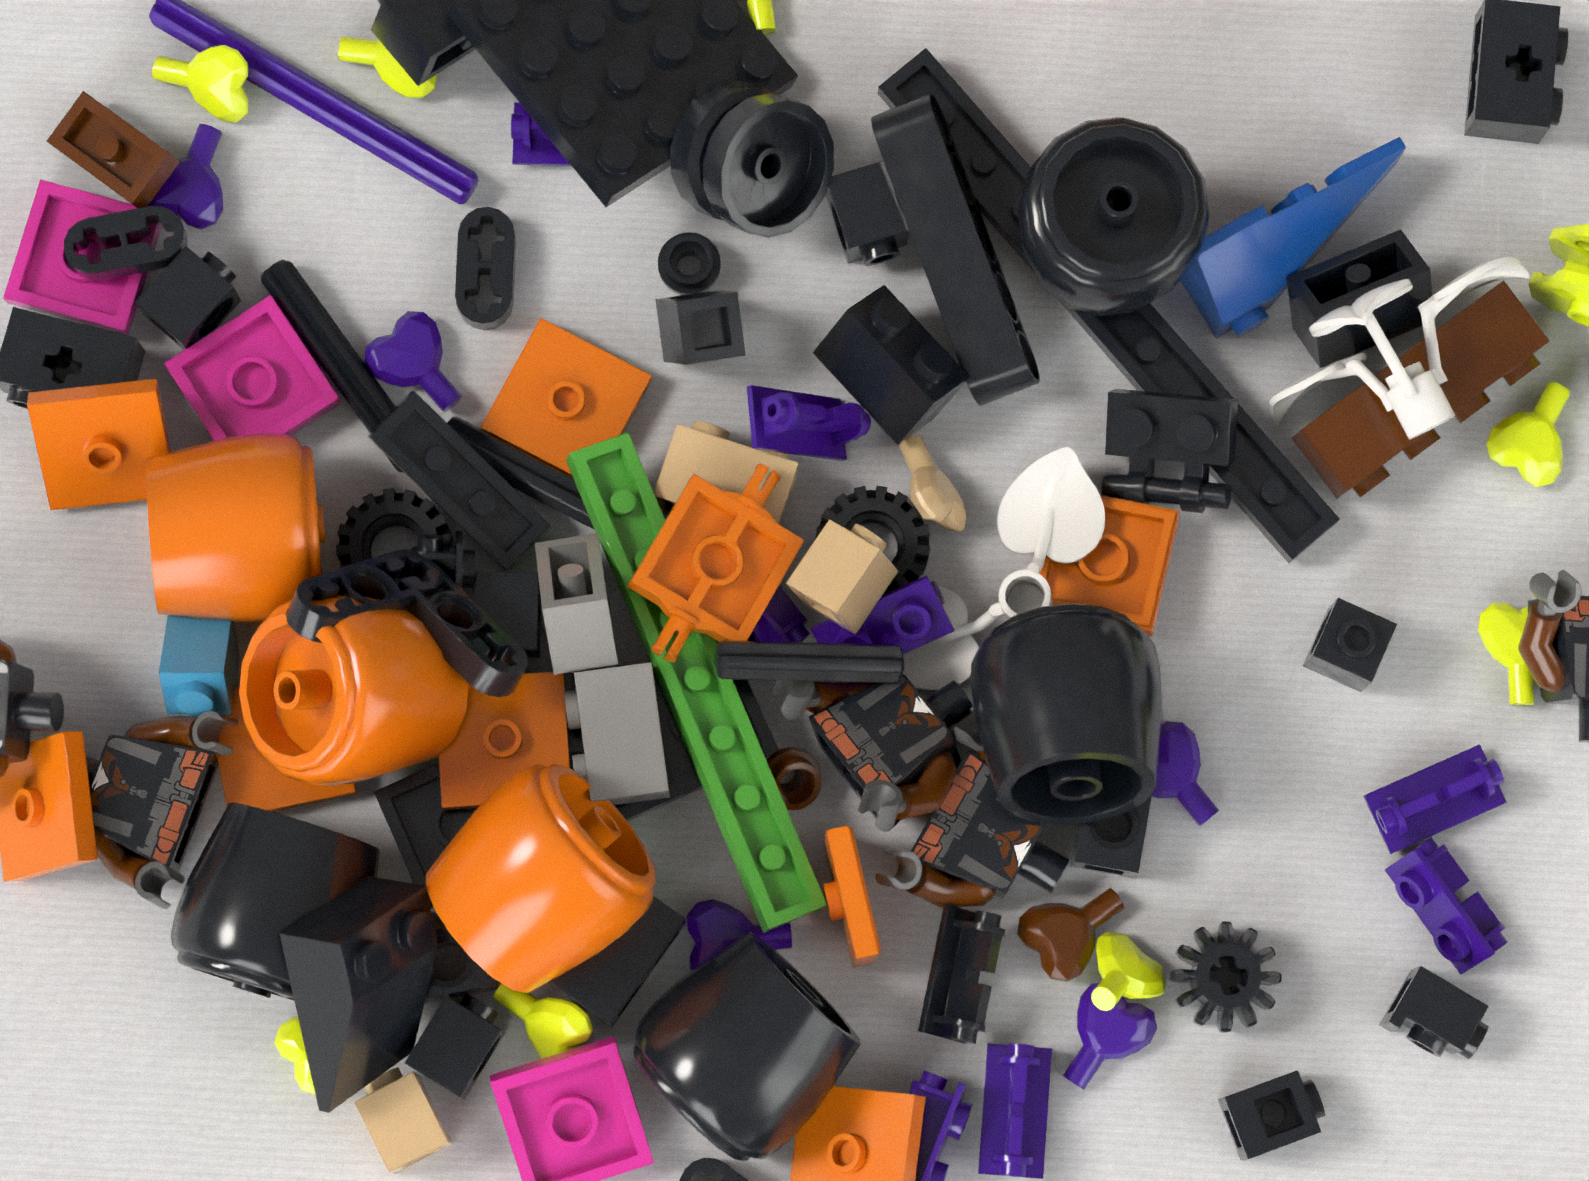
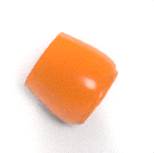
M271 433L228 437L146 459L150 550L158 614L208 620H225L236 623H263L276 607L292 600L300 582L322 574L320 543H325L323 505H317L313 450L309 446H301L296 437L287 434Z
M337 594L336 597L324 600H311V603L316 607L326 606L332 612L339 611L334 606L336 601L346 596ZM365 597V598H368V599H370V600L382 601V600H379V599H374V598ZM351 598L354 605H361V603ZM288 601L276 607L252 636L241 666L239 696L244 723L262 756L283 775L314 785L336 786L358 783L436 758L455 740L466 714L469 683L444 660L441 649L423 622L407 610L384 609L351 615L340 620L335 626L322 627L315 635L322 642L319 643L300 636L287 623L285 613L291 602Z
M540 764L530 766L500 786L476 809L426 873V889L433 907L452 937L469 957L492 978L514 991L524 993L533 991L593 957L627 932L649 909L653 901L652 889L656 885L654 865L644 844L629 822L611 801L591 802L589 792L591 786L588 780L572 769L557 764H551L548 767Z

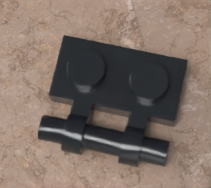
M1125 389L1109 391L1105 455L1129 457L1128 474L1105 473L1102 481V495L1149 505L1150 502L1178 504L1181 510L1185 512L1203 513L1206 507L1228 509L1231 502L1230 484L1209 482L1210 465L1229 466L1235 463L1238 399ZM1155 459L1185 462L1183 479L1154 477Z

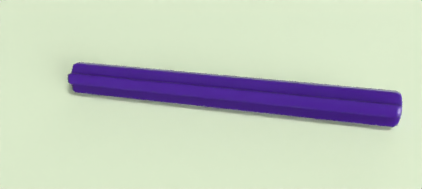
M156 0L149 18L157 28L198 52L219 45H226L238 50L248 63V77L246 80L457 204H465L475 191L479 180L477 174L471 169L182 0Z

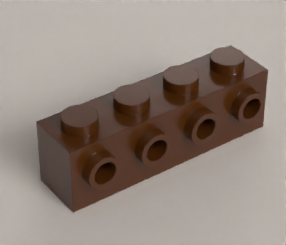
M1504 280L1436 330L1441 367L1448 379L1440 387L1459 423L1465 421L1491 401L1484 390L1501 377L1505 379L1509 386H1512L1538 367L1541 363L1534 353L1550 342ZM1425 339L1398 358L1404 368L1420 361L1425 372L1429 371ZM1386 366L1375 376L1390 390L1385 379L1393 373L1389 366ZM1363 383L1302 428L1291 439L1336 499H1338L1351 488L1359 497H1362L1390 476V473L1384 467L1386 462L1401 451L1405 453L1409 460H1412L1441 437L1433 428L1409 440L1394 410L1387 412L1381 399L1366 383Z

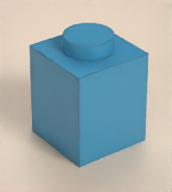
M167 616L159 668V677L167 714L199 716L207 711L232 714L240 657L234 622Z

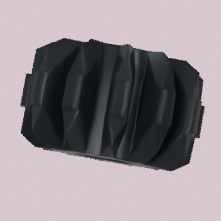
M1224 921L1219 924L1217 931L1218 944L1216 945L1210 932L1205 927H1200L1194 931V938L1202 954L1187 945H1180L1177 948L1175 954L1180 960L1191 965L1192 968L1191 970L1177 969L1171 971L1169 980L1177 984L1190 983L1192 990L1179 995L1175 999V1003L1179 1008L1190 1005L1196 999L1202 1004L1193 1019V1023L1197 1026L1205 1025L1215 1010L1217 1011V1027L1219 1032L1228 1033L1232 1030L1234 1009L1241 1023L1249 1028L1257 1023L1256 1014L1249 1001L1266 1010L1272 1009L1275 1005V999L1270 994L1259 989L1260 985L1271 986L1279 984L1282 980V975L1276 971L1261 972L1259 964L1271 960L1276 955V952L1271 946L1260 950L1255 955L1249 950L1256 941L1258 934L1253 928H1248L1236 944L1233 943L1234 929L1232 923ZM1219 960L1228 961L1230 972L1240 973V984L1237 983L1229 988L1232 993L1231 995L1222 993L1221 983L1210 981V970L1215 971L1221 967Z

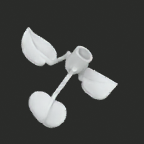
M1503 257L1488 261L1457 277L1418 306L1421 313L1429 371L1426 372L1420 361L1405 368L1402 366L1372 313L1374 309L1410 291L1413 285L1409 279L1377 287L1357 298L1351 306H1342L1327 313L1309 327L1312 336L1320 337L1330 334L1344 325H1365L1393 373L1385 379L1390 390L1362 363L1368 360L1366 354H1356L1300 376L1277 392L1269 400L1270 418L1274 425L1278 427L1283 416L1290 408L1319 384L1326 380L1352 375L1360 377L1381 399L1387 412L1394 410L1409 440L1452 419L1456 415L1440 387L1448 379L1441 367L1435 317L1453 299L1485 284L1506 278L1521 277L1529 279L1526 267L1519 259L1513 257Z
M1069 447L1061 448L1035 461L1011 484L1001 501L997 523L1002 543L1012 552L1019 554L1034 553V556L1027 569L1015 571L1003 580L999 589V603L991 605L989 610L982 616L968 623V609L962 598L952 590L938 586L945 601L943 607L955 631L903 654L904 671L902 674L910 680L916 689L938 691L953 680L959 685L971 677V663L979 649L975 639L971 636L972 634L982 631L999 617L1005 616L1008 620L1014 615L1043 606H1052L1050 586L1046 579L1039 574L1046 556L1055 562L1069 564L1083 559L1097 547L1105 529L1104 505L1100 493L1085 472L1073 449Z

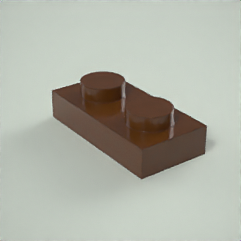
M84 91L46 141L137 208L147 207L180 163V160Z

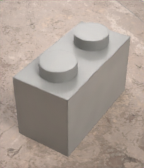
M597 534L535 543L542 612L554 675L597 670L601 667L618 665L610 601Z
M652 662L575 672L576 690L564 691L569 730L581 728L584 754L572 755L573 768L576 773L588 780L591 786L589 788L591 802L607 800L611 801L613 805L670 798Z

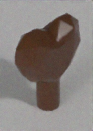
M1111 888L1082 908L1065 903H1045L1032 906L1019 917L1017 935L1025 946L1040 953L1041 966L1050 979L1068 982L1080 976L1090 962L1095 948V929L1125 908L1119 896Z

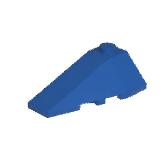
M1400 137L1340 166L1326 177L1325 183L1328 187L1317 191L1315 186L1310 185L1308 182L1292 190L1285 199L1275 205L1270 211L1272 215L1269 216L1264 207L1260 206L1204 238L1200 256L1180 281L1216 339L1233 330L1237 337H1241L1269 319L1265 310L1269 309L1288 288L1286 277L1304 270L1397 164L1406 149Z

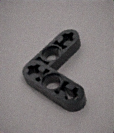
M412 550L392 551L305 579L299 583L285 613L287 623L296 633L308 640L322 643L315 636L322 627L335 626L340 620L351 615L384 609L407 610L423 622L441 649L444 660L472 687L489 696L504 697L512 694L528 664L525 651L434 561ZM355 591H360V592H362V593H364V594L369 595L370 597H372V598H374V599H379V600H382V601L370 600V599H368V598H365V597L359 595V594H358L357 592H355ZM337 594L346 596L336 601L334 606L339 611L332 612L326 606L316 607L311 603V600H324L336 597ZM351 598L361 603V605H354ZM443 618L449 619L457 623L461 627L454 626L445 621Z

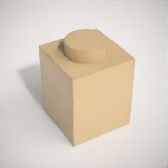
M829 519L786 584L806 606L856 635L898 573V570L883 553L887 544L879 536L859 524H855L851 531Z
M399 1067L391 1069L364 1088L368 1095L355 1101V1105L389 1173H397L453 1144L419 1074L411 1072L403 1077Z

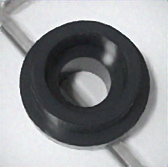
M687 232L673 236L663 245L658 256V271L663 283L670 290L680 295L707 291L714 285L720 273L721 261L716 246L707 237L698 233ZM693 256L701 262V268L696 274L685 275L678 270V262L683 257Z

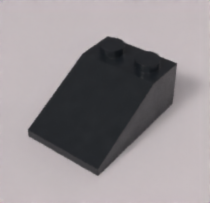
M365 876L356 886L318 907L279 933L319 1111L329 1113L407 1057L415 1046L438 948L425 885Z

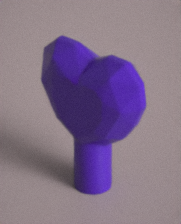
M199 124L187 156L178 159L180 163L148 206L168 208L176 215H179L188 226L200 230L216 224L223 212V192L220 180L210 164L222 136L220 130L206 124Z
M407 311L396 321L392 334L377 337L366 346L364 363L373 377L387 384L402 388L420 386L443 412L450 410L462 398L459 391L439 370L443 355L442 340L436 322L426 313Z
M1166 721L1161 726L1156 788L1150 796L1158 799L1177 798L1196 823L1201 826L1215 815L1219 809L1197 783L1201 767L1200 749L1195 733L1183 722Z
M714 899L697 902L686 915L687 931L695 941L694 948L689 957L690 971L749 931L758 935L775 950L792 948L790 923L763 933L760 925H753L743 912L724 902Z
M1100 982L1090 984L1080 996L1077 1009V1030L1083 1046L1063 1074L1065 1078L1083 1090L1104 1059H1122L1137 1053L1151 1043L1157 1030L1154 1012L1141 1003L1126 1002L1124 996L1111 1010L1104 1011L1098 1009L1092 1002L1091 994Z

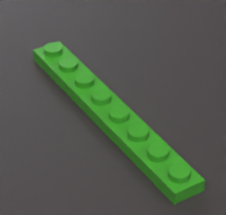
M627 432L569 453L566 458L567 465L649 661L652 662L656 678L763 933L822 910L827 906V903L735 684L731 679H720L716 676L714 653L717 647L716 640L707 634L692 631L679 652L676 662H669L663 659L674 640V636L671 637L660 656L651 650L652 645L655 644L669 617L665 615L658 605L631 590L627 585L665 522V518L629 433Z

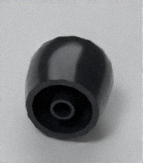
M1125 117L1084 121L1055 137L1028 170L1018 206L1022 249L1045 291L1069 309L1094 316L1133 312L1171 292L1200 256L1210 216L1205 179L1188 150L1159 127Z
M1074 603L1043 606L1014 615L993 629L976 652L971 663V690L977 731L999 804L1011 814L1034 822L1075 824L1096 822L1124 814L1145 802L1156 788L1163 714L1160 664L1155 644L1151 638L1125 614L1103 606Z
M229 802L196 862L176 908L171 930V941L174 949L179 951L177 955L178 962L186 967L234 982L232 987L270 998L271 994L294 1001L279 933L318 907L356 886L365 876L377 877L380 850L358 839L264 809Z
M749 931L682 977L653 1003L638 1023L635 1031L636 1043L633 1048V1056L641 1070L657 1090L699 1133L731 1158L747 1161L750 1158L764 1159L769 1157L793 1138L817 1110L861 1043L854 1030L832 1004L779 952L758 935Z

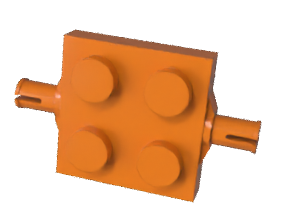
M757 464L754 473L741 494L721 490L693 474L629 581L628 588L658 605L665 615L669 617L655 644L651 647V650L660 656L671 637L674 636V640L663 657L664 660L676 662L679 652L692 631L707 634L718 642L724 640L747 641L803 544L804 539L777 524L768 511L763 508L777 482L781 479V476L773 470L768 475L761 489H758L770 467Z

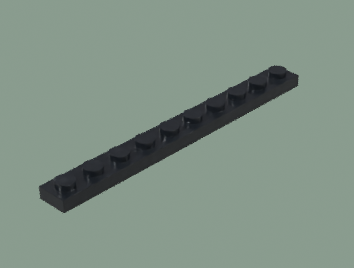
M925 48L878 86L877 94L890 109L928 93L934 95L946 118L979 210L1034 272L1022 249L1018 220V206L1027 173L1031 167ZM1151 303L1133 312L1107 316H1094L1069 309L1062 304L1137 391L1234 399ZM1238 403L1235 463L1229 466L1210 465L1209 473L1218 483L1230 484L1231 498L1283 558L1288 563H1291L1337 524L1340 518Z

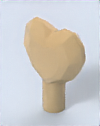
M921 435L910 436L900 443L899 448L912 474L909 482L911 501L923 519L935 521L949 531H963L967 516L961 496L947 476L935 466Z

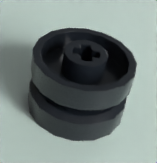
M732 80L715 84L696 97L678 121L670 147L671 176L680 196L697 211L712 218L723 220L730 226L746 233L770 238L792 232L808 220L827 194L834 171V142L825 120L809 105L780 96L771 90L755 84Z

